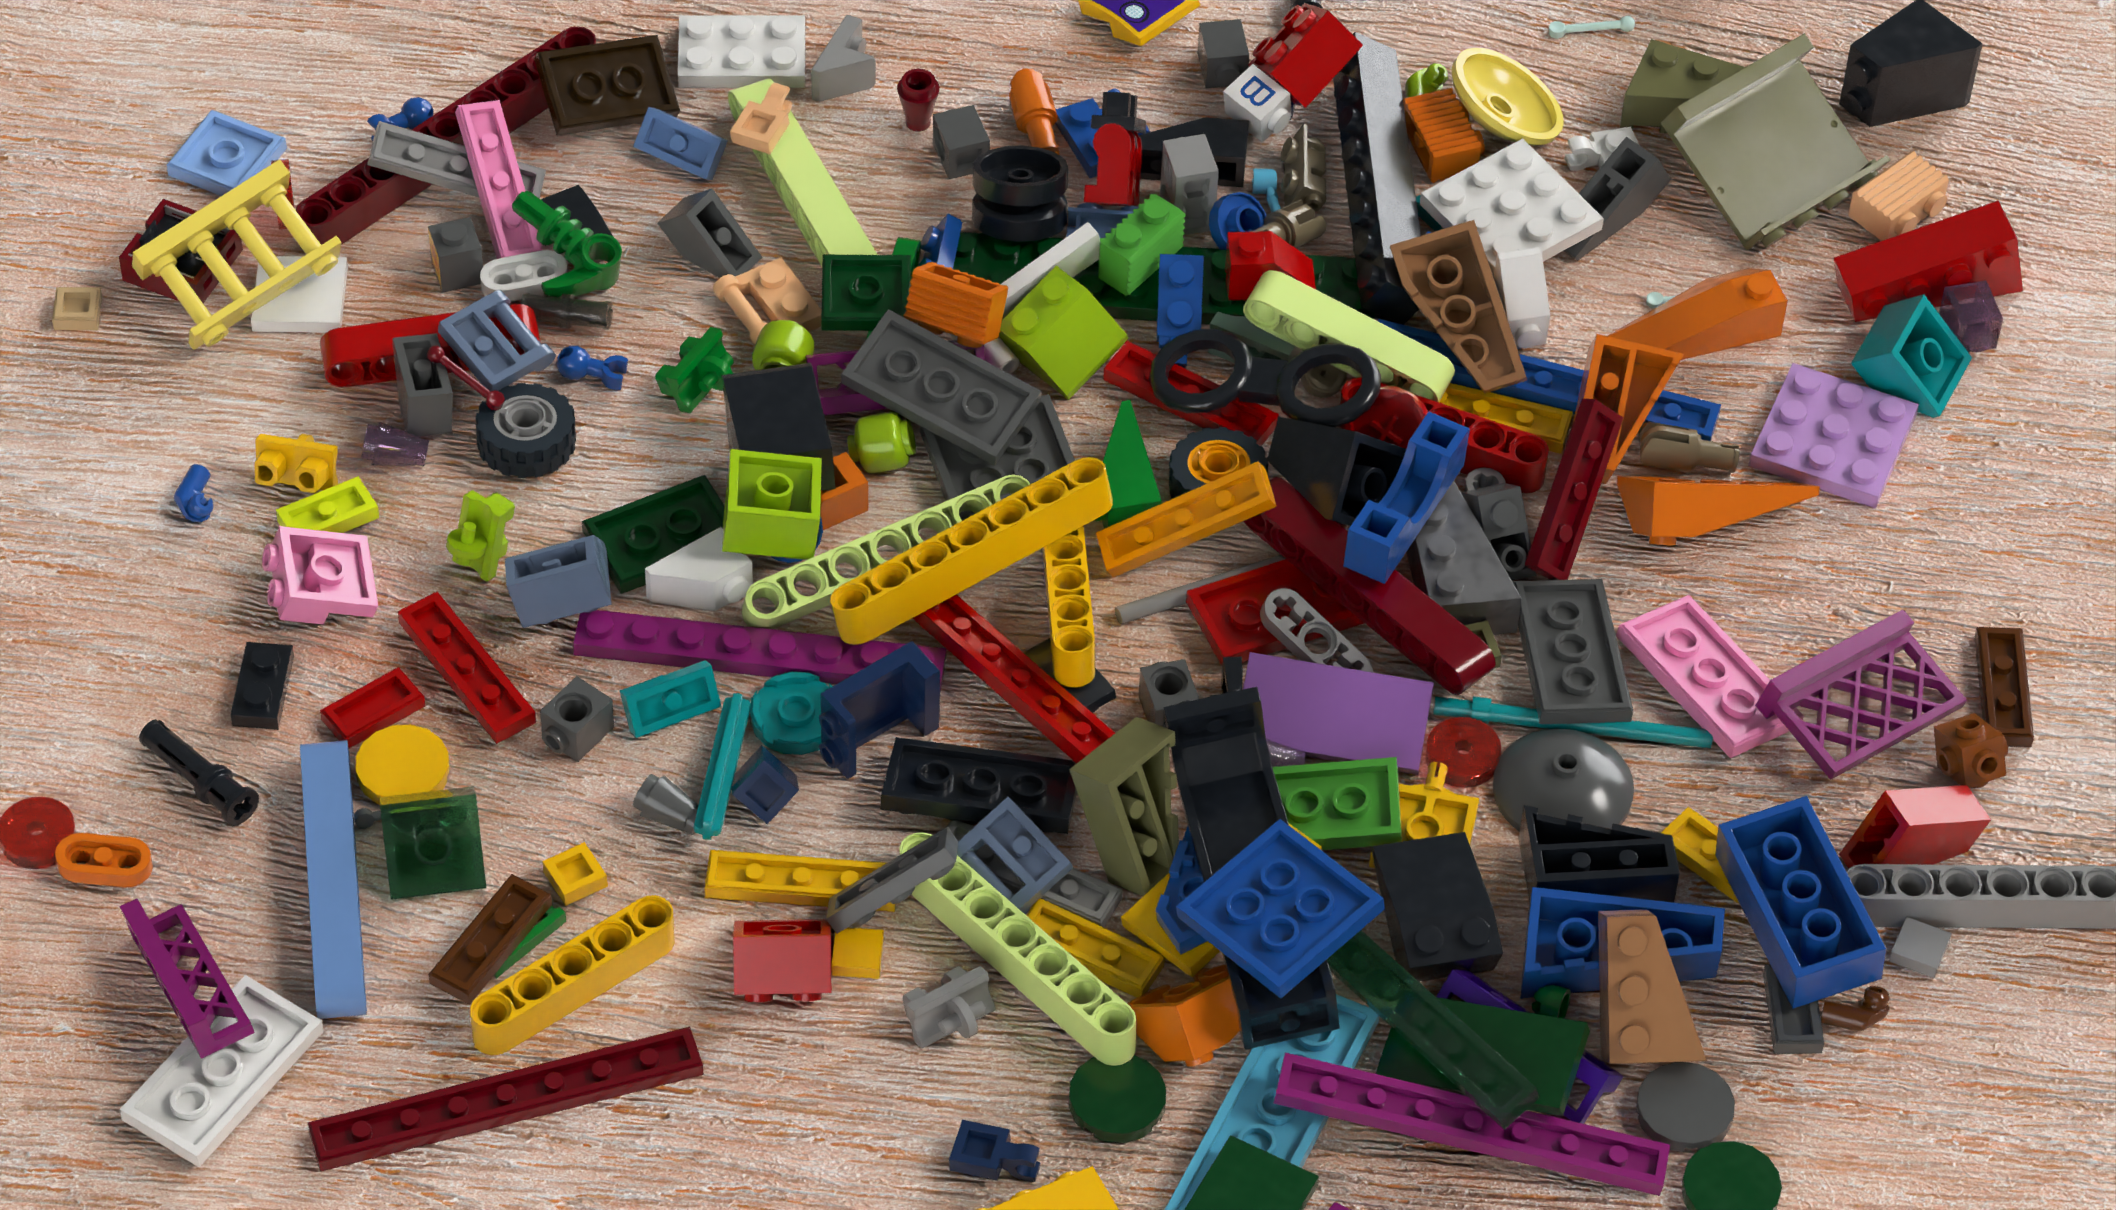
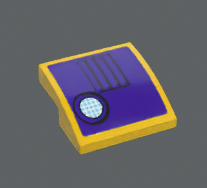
M1078 0L1082 14L1109 22L1113 37L1139 46H1143L1200 6L1199 0Z

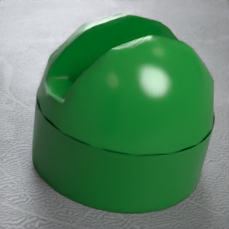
M1557 985L1540 987L1533 995L1536 1001L1532 1003V1011L1534 1014L1565 1019L1570 1004V989Z

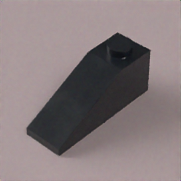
M1205 117L1139 135L1142 142L1140 179L1161 181L1164 140L1205 134L1219 170L1218 185L1243 188L1249 121Z

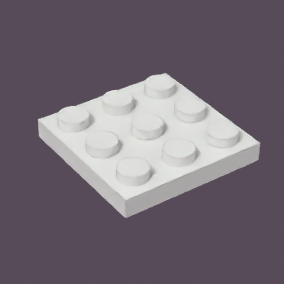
M1523 138L1421 192L1420 205L1444 229L1471 220L1475 221L1493 278L1497 253L1540 247L1544 262L1602 230L1604 220Z

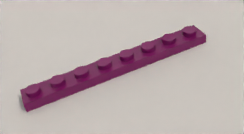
M595 610L580 613L573 650L575 656L683 668L706 660L712 665L713 671L773 677L788 672H805L819 676L820 682L838 684L906 644L871 640L863 644L853 645L844 642L838 636ZM917 645L940 670L941 693L946 664V648Z
M1286 1052L1273 1102L1274 1104L1657 1196H1660L1664 1186L1670 1144Z

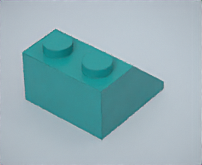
M1922 294L1884 305L1851 364L1869 388L1919 404L1917 412L1935 418L1942 414L1968 367L1972 356L1927 297Z

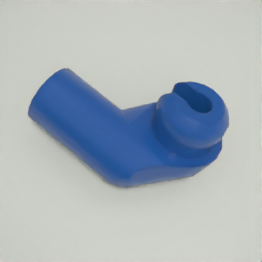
M198 464L190 466L174 494V501L182 514L192 522L207 520L214 508L212 498L207 501L204 493H201L210 479V472Z

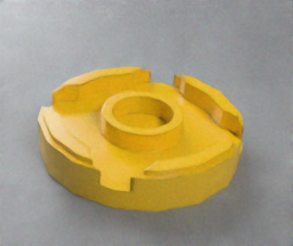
M411 724L392 725L376 731L362 743L356 755V778L364 795L376 804L389 807L388 803L404 806L432 800L443 791L450 771L449 753L442 739L426 728Z

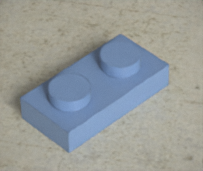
M648 107L633 147L703 179L713 180L728 140L659 109Z

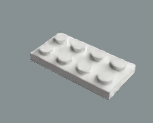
M247 975L232 988V991L250 1020L255 1033L202 1059L189 1037H187L120 1108L122 1121L197 1167H200L324 1032L322 1020ZM216 1016L210 1027L212 1034L237 1021L231 1017Z

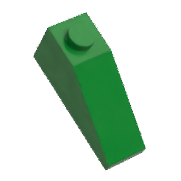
M1131 400L1122 401L1103 459L1113 498V506L1110 511L1095 519L1096 522L1102 521L1104 529L1162 504Z

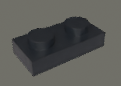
M246 642L231 710L232 726L279 730L294 659L293 645Z

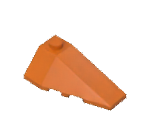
M1746 268L1706 278L1608 336L1683 353L1684 355L1681 360L1781 336L1788 300L1771 270Z
M1617 476V486L1633 533L1649 536V544L1676 545L1677 537H1696L1818 496L1820 486L1788 482L1741 481V484H1736L1735 481L1701 479L1700 483H1695V480L1675 479L1674 477Z
M1225 964L1210 969H1201L1193 976L1194 982L1181 984L1173 988L1165 984L1127 1003L1136 1015V1034L1164 1062L1185 1061L1188 1067L1206 1063L1214 1058L1212 1051L1229 1043L1240 1031L1237 1007Z

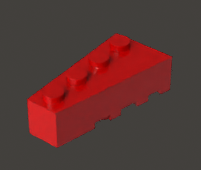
M1999 200L1833 258L1837 285L1855 322L1875 319L1884 305L1922 294L1927 297L1935 308L2023 291L2017 236Z

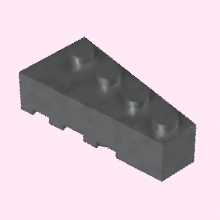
M1453 481L1407 550L1413 583L1463 625L1488 621L1493 635L1517 633L1522 598L1456 483Z

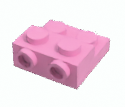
M279 526L272 543L266 544L262 556V567L264 571L272 572L273 576L268 587L267 601L269 606L277 607L279 620L323 625L329 613L373 618L378 608V600L367 536Z

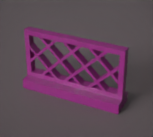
M1902 609L1771 679L1755 706L1766 719L1776 714L1831 780L1961 709L1967 699L1911 635L1909 631L1914 625V621ZM1904 650L1916 664L1915 671L1893 665L1894 654ZM1866 670L1883 675V689L1860 683L1861 672ZM1892 678L1914 683V696L1893 692ZM1923 686L1937 689L1947 701L1938 704L1923 700ZM1834 688L1851 693L1850 707L1827 701L1828 690ZM1859 695L1882 701L1881 715L1858 709ZM1894 704L1912 709V720L1906 722L1891 718L1890 705ZM1801 706L1816 710L1817 723L1812 724L1801 721L1792 709ZM1826 713L1849 719L1848 733L1825 727ZM1857 722L1880 727L1879 739L1872 740L1857 736ZM1824 740L1846 745V757L1836 762L1824 748Z

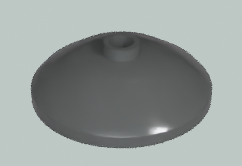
M1546 729L1521 737L1503 752L1494 772L1493 793L1500 812L1519 832L1524 805L1538 808V814L1567 820L1568 814L1583 817L1582 823L1611 829L1613 823L1622 825L1630 812L1634 795V782L1625 760L1613 747L1603 740L1577 730Z

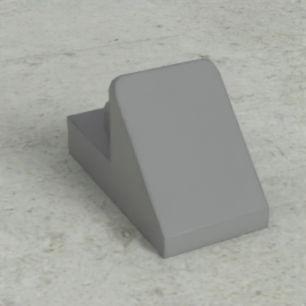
M846 15L811 69L812 100L821 102L867 90L876 84V60L873 56L864 53L866 39L862 38V19Z

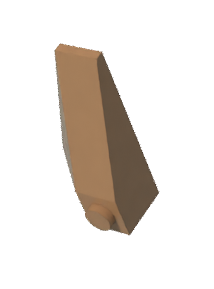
M1474 220L1390 245L1404 290L1484 394L1527 381Z

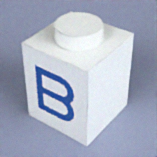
M1254 64L1223 91L1225 114L1234 120L1249 121L1248 132L1262 143L1272 133L1277 134L1281 132L1290 121L1292 116L1290 93Z

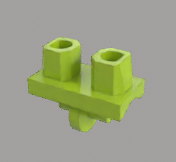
M474 490L466 493L463 496L458 529L451 531L447 538L446 548L453 555L452 561L461 566L473 568L479 573L480 578L486 582L496 577L499 558L506 555L508 541L505 537L504 529L505 523L513 518L514 503L499 493H493L486 498Z

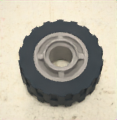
M517 383V385H508L499 390L505 397L501 409L491 410L487 407L486 401L481 402L479 413H476L477 448L480 450L482 460L486 461L488 466L494 471L498 470L503 475L518 476V478L541 477L545 473L557 471L559 466L565 465L569 461L570 454L574 453L576 442L574 409L572 405H569L568 399L564 395L557 393L556 389L543 387L542 384L534 383V385Z

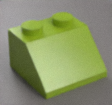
M1055 266L1002 320L999 333L1002 341L1015 354L1022 365L1068 400L1129 339L1125 331L1090 291L1058 266Z
M730 449L723 518L722 551L808 560L813 558L820 524L822 458Z

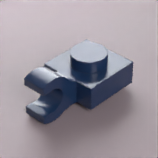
M962 1120L949 1157V1168L953 1172L998 1181L1001 1169H1004L1017 1179L1035 1182L1041 1166L1040 1162L1037 1161L1040 1148L1031 1144L1011 1143L1010 1129Z

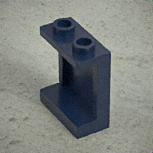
M911 641L822 692L821 715H819V723L821 725V744L819 745V750L827 765L831 768L837 767L849 779L856 775V749L906 719L924 737L939 728L940 670Z

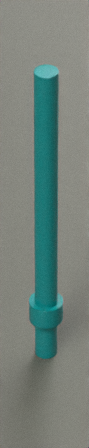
M1435 696L1433 715L1470 719V724L1488 726L1489 722L1546 729H1570L1588 734L1709 749L1712 746L1713 736L1705 729L1633 720L1631 722L1540 724L1535 708L1491 703V698L1473 696L1472 701Z

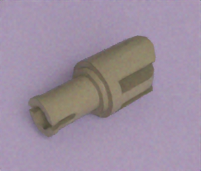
M1300 199L1268 214L1264 218V225L1249 232L1272 231L1293 247L1298 248L1321 237L1326 231L1327 223L1321 215L1315 217V210L1307 204L1303 205V201Z
M1654 422L1644 423L1639 429L1640 460L1645 466L1690 473L1696 466L1726 470L1731 473L1736 471L1740 454L1739 445L1701 440V435H1698V431L1695 429Z

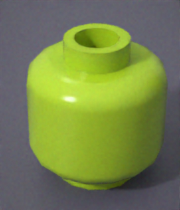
M772 321L766 324L759 333L752 353V364L755 370L805 364L806 355H813L814 340L810 332L795 321Z
M894 411L859 418L854 427V435L847 437L851 459L853 462L860 461L863 469L870 474L902 469L907 466L910 455L916 454L915 435L910 420H903Z

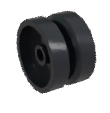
M1004 146L988 150L977 156L973 163L972 183L976 192L972 199V221L976 229L987 236L1015 242L1037 241L1052 237L1063 231L1067 224L1068 207L1064 195L1068 188V165L1063 157L1055 152L1030 146Z

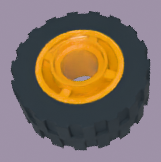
M1219 427V429L1204 428L1202 431L1188 434L1187 438L1181 439L1176 444V449L1172 450L1170 455L1169 493L1171 499L1257 461L1265 467L1268 475L1269 463L1267 457H1265L1264 448L1259 446L1257 440L1252 436L1248 437L1242 431L1228 430L1225 427Z

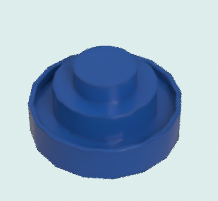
M1237 192L1221 197L1214 203L1209 215V228L1217 247L1221 250H1226L1228 232H1249L1262 227L1266 212L1260 202L1250 194Z

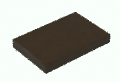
M658 35L537 52L534 58L557 136L642 123L648 107L659 109L674 117H677L680 113Z

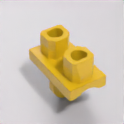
M259 434L255 439V482L257 484L271 487L275 483L294 485L300 491L316 493L318 490H325L338 485L336 475L338 446L316 443L313 436L308 434H301L298 439Z

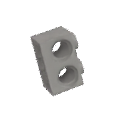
M1205 134L1163 141L1160 197L1185 213L1184 235L1210 231L1209 215L1214 203L1217 201L1219 170Z

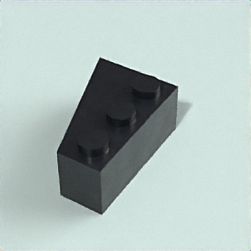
M1523 806L1518 840L1529 903L1532 887L1674 903L1680 872L1672 835L1614 823L1610 829L1582 823L1583 817L1568 814L1566 820L1538 814V808Z

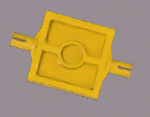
M1431 762L1428 765L1425 784H1399L1402 842L1465 832L1471 845L1479 798L1455 794L1443 788L1448 772V767L1445 764L1440 763L1438 776L1435 777L1437 762ZM1371 851L1369 867L1375 868Z

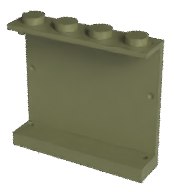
M1805 33L1679 105L1661 122L1746 251L1761 242L1765 248L1773 245L1787 234L1784 228L1791 224H1794L1797 229L1803 227L1819 215L1816 209L1823 205L1828 210L1835 208L1850 197L1847 192L1855 186L1857 188L1863 186L1879 174L1878 171L1890 161L1888 155L1878 161L1873 159L1869 162L1800 61L1814 48Z

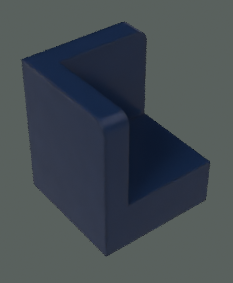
M761 745L735 773L731 790L734 797L768 824L799 791L796 774Z

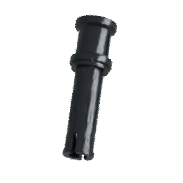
M152 720L144 726L139 735L140 743L149 748L173 770L194 786L197 798L202 803L215 806L222 812L224 821L232 826L240 825L252 816L259 803L257 791L248 786L243 787L234 780L231 770L226 766L211 764L194 750L192 746L165 726L161 720Z

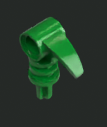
M530 191L521 192L512 204V209L538 230L537 241L544 246L553 244V250L558 254L565 252V260L574 265L572 271L542 282L541 287L545 295L572 297L587 294L594 290H605L615 285L619 278L622 248L617 239L608 234H594L590 228L581 229L582 222L578 219L570 220L571 211L566 207L559 206L554 210ZM594 260H604L608 263L598 264Z

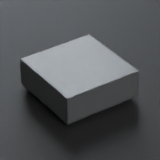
M1906 917L1891 951L1889 962L1935 978L1952 933Z

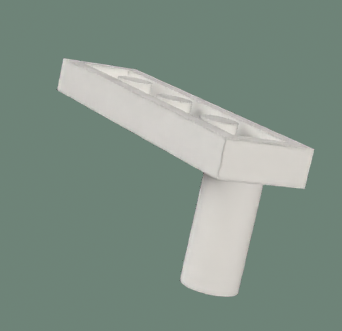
M1089 222L1000 284L1009 287L1002 320L1055 266H1058L1073 278L1099 260V233ZM951 334L952 340H957V336ZM1000 337L984 344L986 362L1009 374H1012L1017 369L1020 362L1019 359Z

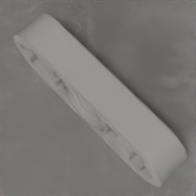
M1280 588L1268 595L1260 610L1261 621L1264 627L1299 660L1326 665L1336 650H1338L1341 655L1337 661H1334L1332 666L1349 669L1354 667L1357 670L1373 672L1370 661L1297 592L1287 588ZM1285 604L1292 609L1288 615L1289 617L1284 616L1278 619L1274 615L1277 607L1280 608ZM1305 619L1307 623L1303 625L1297 636L1291 633L1295 626H1298L1301 620ZM1312 632L1322 634L1327 639L1328 651L1323 654H1315L1309 651L1304 642L1305 635Z

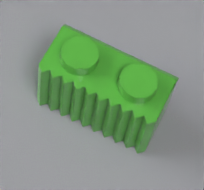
M1149 194V199H1144V204H1138V209H1133V213L1127 214V218L1122 219V223H1117L1116 228H1111V233H1105V238H1100L1099 279L1124 295H1130L1159 269L1160 254H1175L1184 246L1182 242L1185 240L1183 238L1185 234L1183 231L1185 226L1183 224L1186 222L1184 220V217H1186L1185 213L1157 194Z

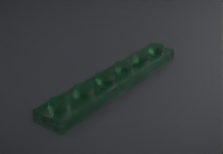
M1362 930L1327 959L1330 971L1504 1130L1540 1098L1537 1088Z

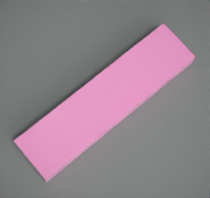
M500 100L458 105L455 114L496 258L541 251V243L536 239L537 229L512 209L513 202L521 192H525V187Z

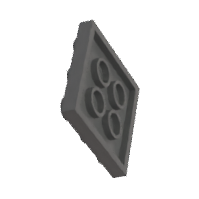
M1049 394L1041 396V401L995 466L920 426V433L945 501L1008 475L1022 476L1032 484L1075 461ZM1010 493L1003 494V495L1000 496V498H1001V500H1002V499H1004V498L1010 496L1011 494H1010ZM968 510L959 513L962 521L976 514Z

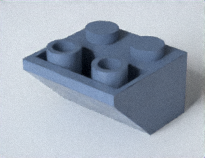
M595 535L505 558L506 586L523 628L537 624H547L559 618L582 612H592L598 608L612 605L607 550L604 541Z

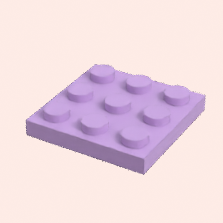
M1792 363L1750 455L1749 466L1798 483L1820 486L1819 490L1876 508L1916 418L1919 404Z

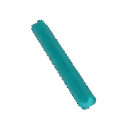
M734 693L733 697L724 699L693 828L695 833L701 834L705 840H711L712 836H719L722 831L751 707L750 701L743 699L740 693Z

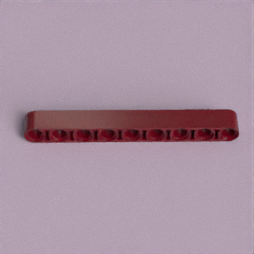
M579 26L570 27L419 124L412 131L465 146L455 114L458 105L500 100L509 134L548 109L534 60L537 52L596 44L595 34L591 30ZM367 158L304 199L297 205L296 211L321 245L336 235L342 242V245L433 184L367 165L369 158Z

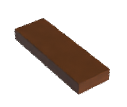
M1977 627L1974 638L1982 719L1996 730L2002 732L2008 747H2032L2034 732L2023 628Z
M511 874L428 974L429 983L470 1005L552 905V895Z

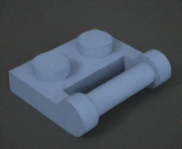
M502 290L494 291L439 322L438 333L479 382L490 391H499L534 370L536 372L544 370L556 357V354L546 343L541 344L511 309V301ZM489 317L497 318L524 350V354L520 355Z
M1009 797L1002 801L958 841L957 855L1025 915L1038 899L1074 868L1064 854ZM984 844L1025 885L1015 895L976 855L977 850Z

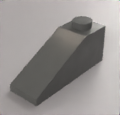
M1625 137L1579 193L1604 218L1602 230L1567 248L1564 252L1578 261L1641 215L1671 180L1659 159L1628 137Z

